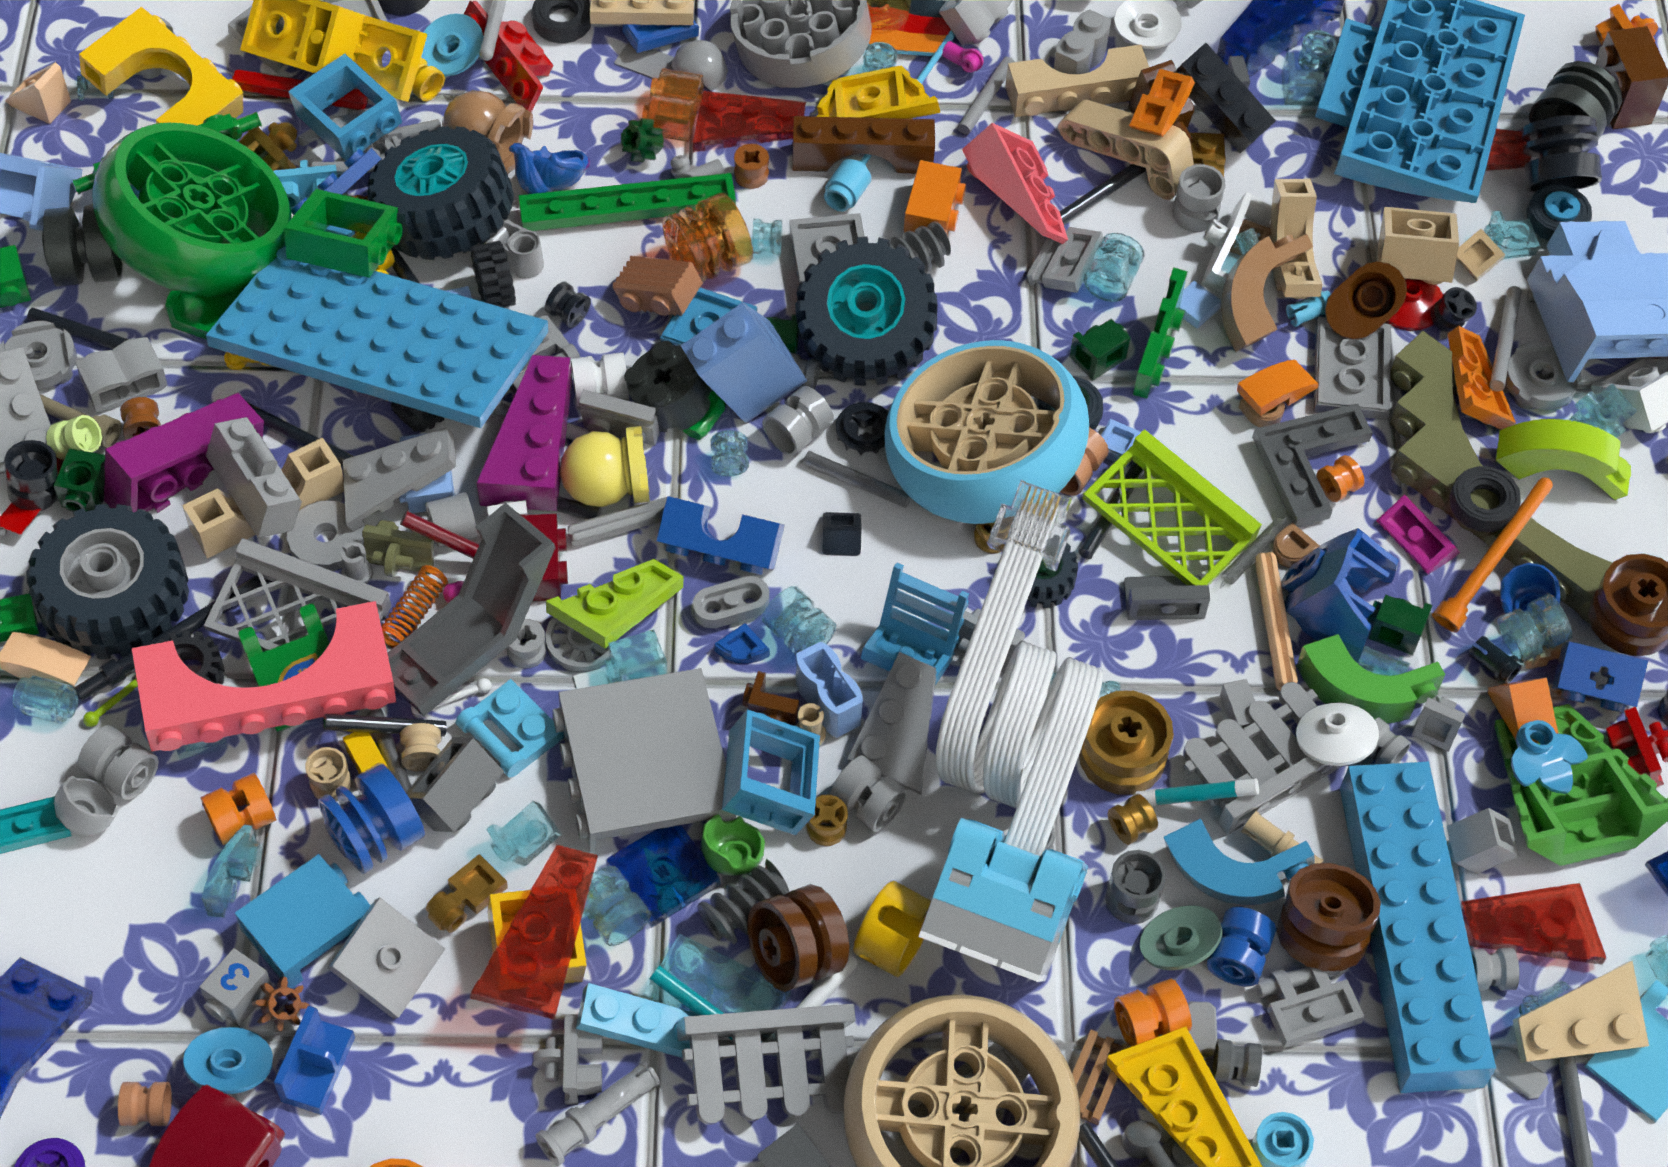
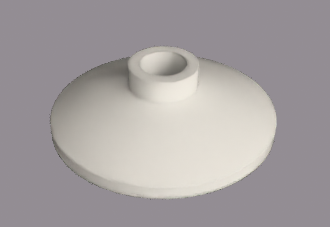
M1126 0L1116 10L1114 27L1119 36L1131 45L1141 44L1142 48L1156 49L1165 47L1178 38L1182 28V19L1178 10L1165 0Z
M1329 703L1311 709L1300 719L1296 730V738L1302 752L1312 760L1330 766H1345L1362 761L1374 751L1379 739V730L1374 718L1365 710L1346 703Z

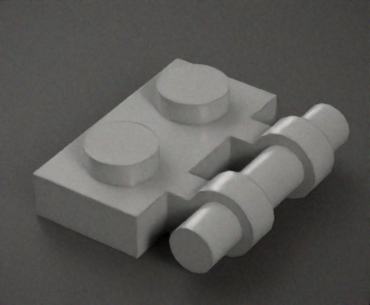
M1304 965L1302 968L1286 972L1284 969L1271 972L1269 978L1260 980L1256 984V990L1261 998L1275 994L1280 999L1270 1003L1267 1012L1284 1048L1363 1022L1365 1018L1364 1013L1348 979L1333 984L1329 979L1330 976L1337 975L1340 971H1322ZM1308 983L1315 988L1298 995L1294 989Z

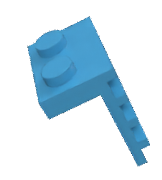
M897 562L893 567L880 624L863 647L861 659L890 672L899 652L935 667L937 671L936 685L954 659L955 653L953 652L960 637L958 634L964 622L963 615L969 604V593L961 591L959 596H956L904 573V565ZM898 588L901 589V590H904V591H906V592H908V593H910V594H913V595H915V596H917V597H920V598H922V599H924V600H926V601H929V602H931V603H933V604H936V605H938V606H940V607H942V608H945V609H947V610H949V611H952V612H954V614H953V613H950V612H948V611H946V610H943V609H941V608H939V607H937V606H934V605H932V604H930V603H927V602H925V601H923V600H921V599H918V598H916V597H914V596H911V595H909V594H907V593H905V592H902V591L898 590ZM895 607H898V608H900V609H902V610H905V611H907V612H909V613H911V614H914V615H916V616H918V617H921V618H923V619H925V620H927V621H930V622H932V623H934V624H937V625H939V626H941V627H943V628L948 629L949 631H947V630H945V629H942V628H940V627H938V626H936V625H933V624H931V623H929V622H926V621H924V620H922V619H920V618H917V617H915V616H913V615H911V614H908V613H906V612H904V611H901V610H899V609H897V608H895Z

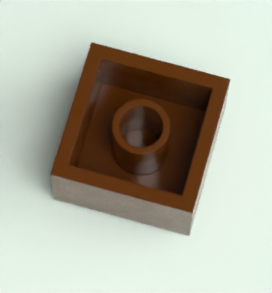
M1647 26L1608 31L1603 46L1599 49L1595 65L1605 69L1613 76L1621 89L1622 103L1619 111L1610 122L1612 129L1650 125L1655 118L1668 87V69Z

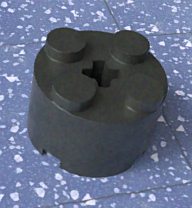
M669 341L658 342L652 350L643 354L625 372L624 377L627 389L634 403L656 408L655 416L658 419L660 432H668L666 429L678 427L679 431L688 429L699 422L709 410L711 388L700 378L681 346L672 345Z

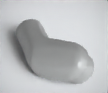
M678 155L672 158L670 162L673 168L671 173L675 179L724 174V168L719 159L700 166L690 165L688 157Z

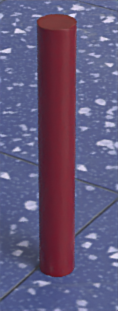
M406 511L401 519V526L474 559L479 544L409 511Z

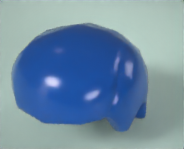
M1525 563L1514 566L1502 578L1500 583V600L1504 614L1508 616L1510 621L1522 626L1539 625L1549 622L1558 611L1560 604V588L1557 577L1544 565Z

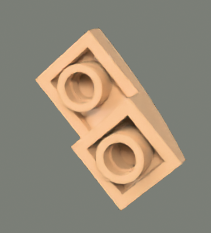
M12 632L0 651V669L28 683L36 676L71 693L88 665L91 656L50 639Z

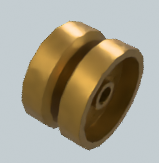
M1134 690L1115 691L1100 697L1079 753L1080 765L1087 778L1100 789L1117 795L1135 794L1136 791L1150 789L1162 777L1174 737L1172 720L1164 706L1151 696Z

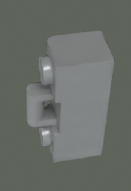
M247 417L215 423L206 457L257 538L293 531L302 501L278 466L276 459L260 434L256 432Z

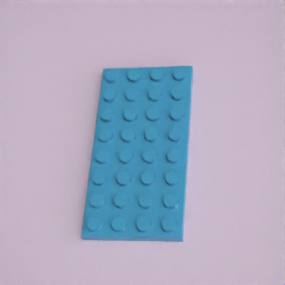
M285 246L277 251V257L273 262L253 277L206 334L208 346L482 428L549 330L547 320L382 272L374 271L370 278L290 260L286 257Z

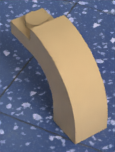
M1275 179L1271 208L1272 243L1290 234L1293 235L1294 239L1307 234L1313 245V221L1317 196L1311 179ZM1313 248L1304 255L1273 269L1276 290L1283 291L1284 297H1292L1294 299L1321 297L1322 281L1315 264Z

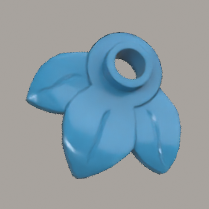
M1534 720L1522 725L1516 734L1518 749L1511 757V767L1515 778L1524 787L1538 780L1543 787L1552 792L1567 794L1571 791L1573 784L1571 765L1585 761L1588 755L1582 745L1572 736L1558 734L1547 722ZM1531 739L1537 740L1540 743V745L1536 744Z

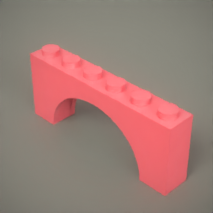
M376 601L336 608L335 632L324 653L301 673L287 680L267 686L240 688L208 681L195 674L183 663L177 654L173 640L132 648L144 727L151 752L158 750L173 751L183 745L198 742L212 743L227 736L242 733L257 734L264 729L282 725L296 726L304 723L306 720L324 717V714L344 715L346 712L366 708L375 710L387 704L396 703L394 682Z

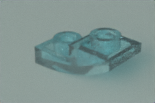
M243 825L234 834L217 857L209 873L201 897L208 916L225 918L228 903H234L236 898L237 880L250 882L253 867H259L261 863L262 843L257 842L253 827L250 825Z

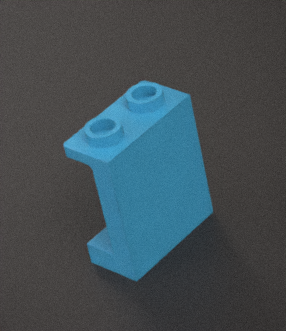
M320 854L235 912L243 934L279 978L287 977L288 988H294L303 981L300 971L303 967L351 934L370 907L366 898L359 891L353 895L347 888L348 880L340 867L334 862L328 865Z

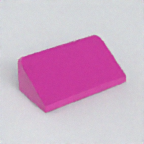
M1405 494L1376 520L1428 575L1460 553L1452 542Z

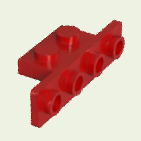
M469 1L464 15L473 18L482 29L484 35L488 14L478 1ZM514 20L501 21L493 57L488 61L484 60L514 101L532 112L543 90V85L536 76H549L554 65L544 54V50L537 45L527 32L526 27Z

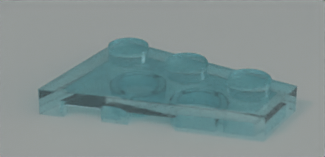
M680 933L660 965L725 1014L783 1009L791 996V990L783 992L775 989L761 973ZM650 981L641 997L691 1011L652 981Z

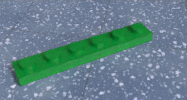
M731 173L518 195L522 227L531 231L736 209V197Z

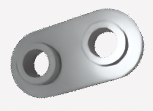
M746 576L704 588L693 599L694 618L704 627L719 628L763 614L769 606V588L762 579L754 576ZM751 598L756 602L746 603L744 600ZM710 609H716V610H718L719 612H718V613H708L707 611L710 610Z

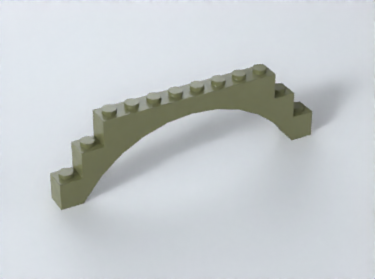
M1422 331L1396 354L1390 370V379L1399 388L1407 391L1396 403L1390 425L1396 428L1402 436L1410 439L1398 450L1391 472L1402 483L1411 486L1423 495L1431 505L1440 508L1456 520L1460 527L1472 532L1490 548L1503 529L1495 532H1479L1466 527L1455 517L1450 507V492L1456 478L1467 469L1483 465L1480 463L1462 428L1453 396L1452 351ZM1477 489L1471 493V499L1478 507L1494 509L1500 505L1499 498L1492 491ZM1531 517L1503 557L1515 566L1525 563L1544 565L1558 579L1560 600L1575 610L1584 621L1590 624L1588 617L1590 601L1612 562L1575 547L1537 523Z

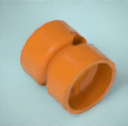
M255 773L234 781L232 790L227 791L221 787L200 797L209 821L222 846L243 837L245 829L248 827L256 831L277 821L271 803ZM247 805L243 811H238L237 806Z
M1172 978L1147 987L1146 994L1136 990L1114 999V1012L1119 1029L1125 1042L1131 1047L1183 1027H1187L1188 1031L1192 1028L1188 1003L1180 986Z

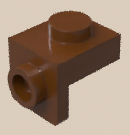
M758 671L754 684L747 683L742 706L748 707V710L756 713H762L770 718L796 726L798 723L799 700L765 693L766 672Z

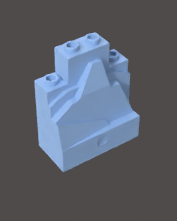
M1625 221L1560 222L1547 244L1550 255L1540 256L1527 281L1567 382H1574L1588 359L1668 356V253L1641 254L1636 248Z

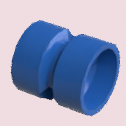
M1231 907L1225 911L1221 922V941L1216 950L1209 956L1206 965L1213 975L1225 982L1243 987L1254 986L1259 982L1266 962L1265 955L1269 953L1277 928L1269 917L1258 911L1244 907Z

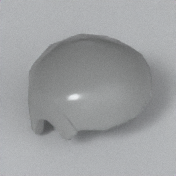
M696 40L682 45L676 51L672 62L676 79L683 82L691 90H694L698 85H704L709 90H714L725 81L728 73L721 50L714 43L704 40Z
M70 776L61 784L54 799L56 817L67 829L78 835H93L105 830L110 826L119 811V805L115 804L113 796L104 785L89 778Z

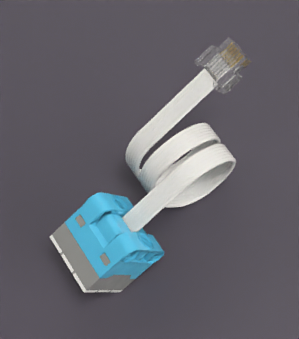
M1021 480L1012 505L1001 504L987 542L989 548L997 551L1003 550L950 693L941 721L936 747V768L942 781L975 794L986 793L991 800L1014 807L1016 811L1007 836L1003 831L971 819H960L953 834L947 860L918 937L1036 982L1046 981L1073 903L1077 900L1088 870V865L1080 859L1050 848L1045 851L1044 849L1098 701L1103 681V670L1067 657L1061 664L1045 699L1055 667L1056 653L1037 645L1020 641L1010 658L978 739L986 710L1040 563L1043 559L1046 568L1056 571L1071 532L1068 526L1063 525L1072 501L1071 497Z

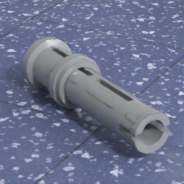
M645 1061L641 1062L639 1066L582 1108L575 1107L565 1112L566 1117L548 1131L540 1130L535 1134L536 1140L548 1159L554 1165L560 1166L565 1162L564 1156L583 1142L586 1144L592 1142L597 1135V1129L634 1103L642 1095L658 1086L660 1080L654 1069L650 1067L647 1070L649 1064Z

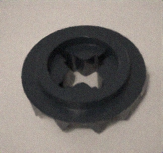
M859 402L846 407L836 420L837 440L844 443L846 451L850 449L857 450L860 456L864 452L872 451L877 455L879 450L885 447V427L889 411L878 404L870 402ZM872 425V434L865 432L863 435H859V426L865 429Z

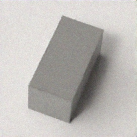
M1247 679L1223 683L1220 698L1227 717L1236 721L1244 729L1253 723L1248 716V710L1250 705L1255 702L1249 683Z

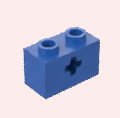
M1563 642L1552 688L1562 691L1560 698L1584 703L1585 698L1589 697L1601 700L1600 708L1624 713L1625 706L1630 708L1638 706L1648 660L1575 642ZM1601 668V675L1608 678L1607 684H1602L1595 688L1596 681L1589 679L1590 673L1599 672Z

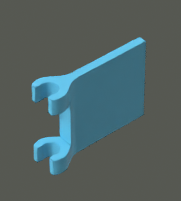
M1658 980L1651 985L1640 999L1649 1046L1595 1053L1585 1065L1589 1071L1655 1123L1668 1108V1020L1656 1011L1668 995V988Z

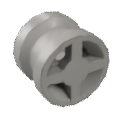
M525 619L516 640L507 647V656L512 664L520 668H533L544 660L546 656L545 632L537 621ZM526 639L524 643L520 644L521 640Z

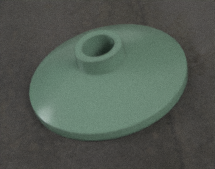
M1195 905L1172 908L1155 917L1145 927L1140 937V950L1144 959L1158 969L1181 970L1204 961L1216 950L1222 938V926L1217 915L1207 908Z

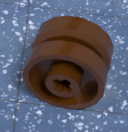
M1630 554L1614 561L1600 581L1599 588L1595 591L1590 601L1588 612L1592 630L1602 643L1616 652L1630 656L1652 655L1666 647L1668 644L1667 561L1648 554Z
M1315 863L1301 868L1291 878L1285 903L1278 918L1276 932L1280 944L1292 958L1307 967L1322 971H1343L1353 967L1366 954L1371 932L1374 930L1379 917L1381 901L1376 888L1364 876L1348 867L1333 863Z
M809 884L792 890L784 896L777 895L753 904L748 914L747 925L750 949L762 975L775 989L787 992L811 983L813 979L817 981L843 971L848 962L850 948L847 927L840 909L833 898L822 887Z

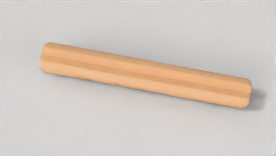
M1273 552L1259 553L1255 557V566L1276 688L1281 691L1284 684L1288 682L1297 683L1298 678L1277 558Z

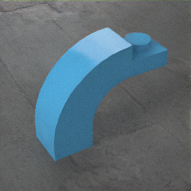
M1201 818L1164 836L1165 845L1184 877L1203 893L1231 904L1258 905L1285 897V890L1281 880L1287 878L1288 882H1290L1299 869L1315 864V856L1307 840L1261 862L1245 863L1233 860L1224 855L1215 846Z

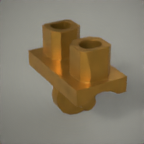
M289 122L271 123L268 127L270 131L269 136L257 127L249 130L239 140V143L249 148L258 156L266 150L268 154L262 160L273 171L297 168L282 152L286 149L292 152L297 147L295 143L297 130Z

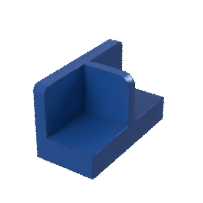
M308 1006L274 1080L280 1101L322 1115L354 1042V1031L321 1021L318 1009Z

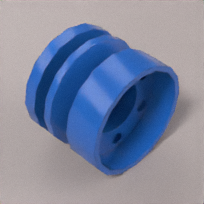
M377 763L356 776L355 782L359 797L356 798L351 791L341 785L336 788V795L340 805L328 794L318 799V806L330 838L340 853L362 874L373 869L374 865L370 854L380 863L387 860L388 855L383 840L387 839L396 849L402 851L425 836L423 824L410 798L395 776L382 763Z

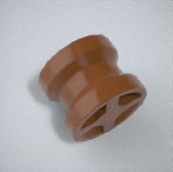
M750 143L740 146L734 154L735 181L740 186L748 189H755L765 185L769 177L768 151L758 144Z
M137 397L127 400L121 405L120 415L122 421L125 422L122 429L126 440L144 433L152 427L161 425L157 419L159 407L153 399Z

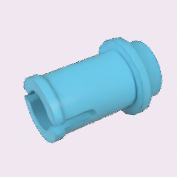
M1328 290L1321 291V297H1309L1287 305L1286 313L1288 319L1295 317L1290 323L1297 327L1318 316L1326 317L1325 309L1331 293Z

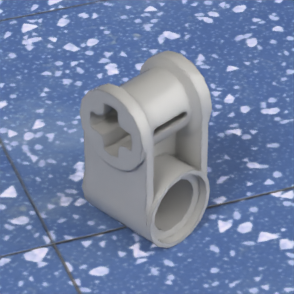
M503 219L502 228L497 233L493 232L490 234V239L484 244L501 241L510 265V272L522 278L537 276L544 268L541 242L538 234L514 224L508 219Z

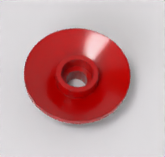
M1406 278L1407 293L1405 302L1398 312L1386 323L1391 324L1395 328L1408 331L1429 328L1434 325L1430 310L1442 298L1443 293L1437 285L1427 284L1419 279Z

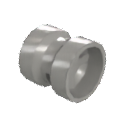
M1380 717L1376 718L1379 739L1376 748L1370 756L1376 761V764L1399 763L1408 752L1411 742L1403 735L1392 733L1389 724Z
M1500 948L1495 953H1490V955L1484 949H1470L1479 991H1487L1491 985L1497 986L1500 990L1517 989L1519 983V962L1516 951L1513 948Z

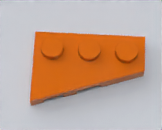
M1457 326L1447 333L1450 351H1452V363L1461 412L1480 420L1485 425H1491L1501 430L1515 425L1516 421L1503 390L1494 391L1490 388L1493 366L1480 335Z

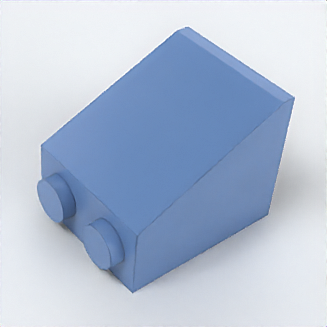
M743 302L681 345L700 378L746 423L807 382V379L771 322Z

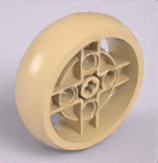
M953 994L928 998L911 1004L884 1021L869 1036L855 1057L848 1075L844 1095V1126L850 1153L856 1167H901L890 1153L880 1131L900 1132L909 1152L924 1167H1003L1015 1155L1021 1143L1043 1145L1040 1157L1034 1167H1070L1079 1138L1080 1103L1075 1080L1066 1059L1058 1046L1038 1024L1013 1007L999 1001L980 996ZM943 1032L942 1050L918 1062L907 1074L903 1082L880 1080L887 1064L901 1048L922 1036ZM988 1040L1004 1047L1023 1064L1035 1082L1040 1095L1023 1092L1018 1079L1010 1068L997 1057L988 1053ZM954 1062H967L972 1067L974 1076L971 1078L961 1077L954 1069ZM911 1100L923 1102L928 1109L929 1115L924 1118L915 1117L908 1109V1102ZM958 1105L965 1107L964 1113L971 1114L965 1122L958 1120L959 1114H953ZM1005 1108L1011 1111L1015 1117V1125H1003L996 1117V1109ZM961 1148L965 1150L970 1157V1165L959 1166L954 1163L950 1156V1149Z

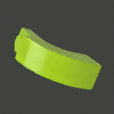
M1563 419L1531 420L1500 430L1496 461L1519 480L1546 470H1567L1589 478L1614 500L1628 496L1631 465L1619 456L1621 441L1608 432L1589 424Z

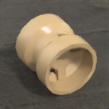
M324 747L313 751L307 758L305 763L306 774L311 791L316 798L320 799L328 794L335 801H338L336 788L342 785L350 790L351 777L346 758L342 752L335 748Z

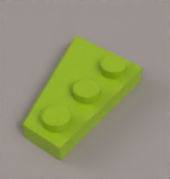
M652 559L614 574L613 581L594 588L591 584L577 589V595L564 600L557 596L547 600L546 613L606 649L683 588L684 576L659 561Z

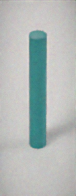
M660 965L649 978L698 1016L725 1014Z

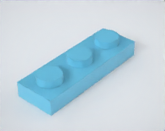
M588 983L583 989L576 1029L683 1058L682 1050L690 1049V1040L678 1041L676 1024L683 1017L698 1015L688 1010Z

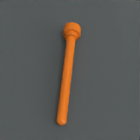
M1543 477L1538 480L1520 505L1515 516L1501 531L1454 598L1449 597L1447 601H1441L1432 613V617L1439 625L1454 633L1461 629L1467 620V605L1552 489L1553 484L1549 478Z

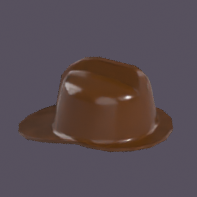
M1380 261L1366 263L1357 269L1328 298L1325 312L1327 322L1332 330L1340 336L1349 339L1365 338L1377 331L1398 312L1405 302L1407 293L1405 278L1393 265Z

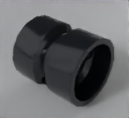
M26 440L14 444L6 452L4 458L9 500L14 506L24 510L42 509L41 511L51 507L58 498L54 489V483L58 474L55 452L49 445L36 440Z

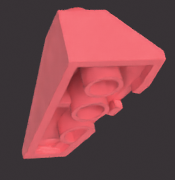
M991 123L962 149L968 161L966 164L967 169L1042 236L1064 244L1068 237L1059 210L1050 203V200L1055 197L1054 191L1044 183V179L1049 176L1048 171L1033 141Z

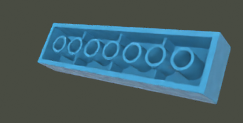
M1429 761L1348 766L1340 786V794L1356 872L1364 876L1376 888L1381 901L1379 917L1374 930L1371 932L1370 945L1400 1093L1485 1088L1496 1070V1064Z

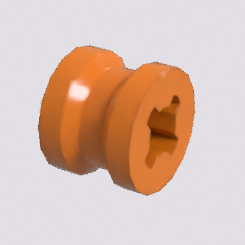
M1347 455L1336 459L1333 466L1326 465L1319 469L1316 474L1326 497L1332 502L1342 500L1346 497L1348 491L1355 492L1362 488L1365 483L1360 466L1353 458Z

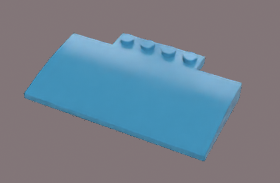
M1386 0L1378 28L1346 18L1315 114V118L1348 127L1334 174L1399 192L1476 203L1525 15L1478 0Z

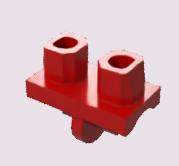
M1633 707L1624 710L1625 720L1606 728L1612 750H1623L1635 746L1638 755L1629 757L1628 765L1639 775L1646 773L1657 783V787L1664 785L1660 775L1662 769L1656 754L1660 753L1663 762H1668V730H1663L1660 722L1651 723L1649 729L1652 735L1648 737L1637 708Z

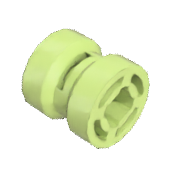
M81 415L69 421H60L51 425L47 430L46 440L47 445L53 449L56 457L64 460L69 448L87 452L98 450L101 445L102 434L98 423L88 415Z

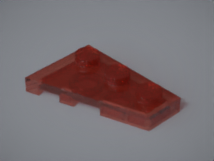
M703 91L693 138V152L705 151V146L722 143L724 148L737 146V141L756 139L760 143L793 139L794 116H805L806 102Z
M1580 883L1461 901L1460 903L1469 945L1472 947L1493 950L1513 948L1516 953L1603 965L1607 958Z

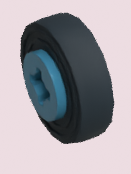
M1556 184L1544 186L1533 194L1526 210L1527 223L1531 230L1540 238L1549 241L1560 222H1591L1592 206L1588 199L1574 188Z

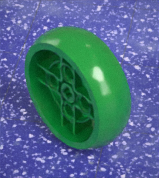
M158 123L139 128L127 134L107 152L98 166L93 184L94 215L106 243L135 272L170 290L204 297L227 296L239 293L244 290L259 271L276 259L277 251L285 247L284 227L291 220L292 215L289 200L281 181L266 162L249 148L222 133L205 127L185 123ZM129 182L139 191L138 198L134 194ZM247 222L249 223L253 231H251L247 227Z

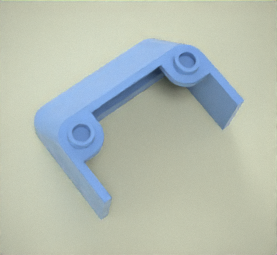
M0 153V214L23 218V220L30 221L29 228L43 231L44 211L46 209L70 206L77 192L72 180L82 177L83 169Z

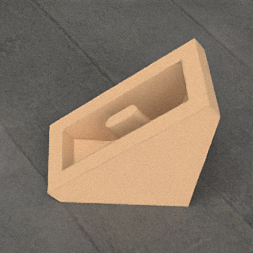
M55 62L25 78L5 101L11 107L51 124L71 102L61 67Z

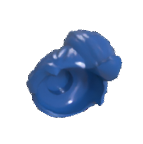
M514 143L509 147V151L514 154L515 175L520 187L527 194L554 192L571 187L581 179L590 166V159L579 150H562L551 153L547 150L546 146H543L541 150L531 151L527 146L520 143Z

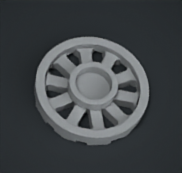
M554 617L550 620L545 635L550 657L556 664H560L564 669L571 672H588L600 669L604 664L607 665L616 655L620 643V638H618L611 644L609 649H604ZM554 630H561L565 634H555ZM555 644H564L559 648H554ZM591 651H593L600 657L594 659ZM572 652L569 659L564 657L565 655ZM582 653L586 662H578Z

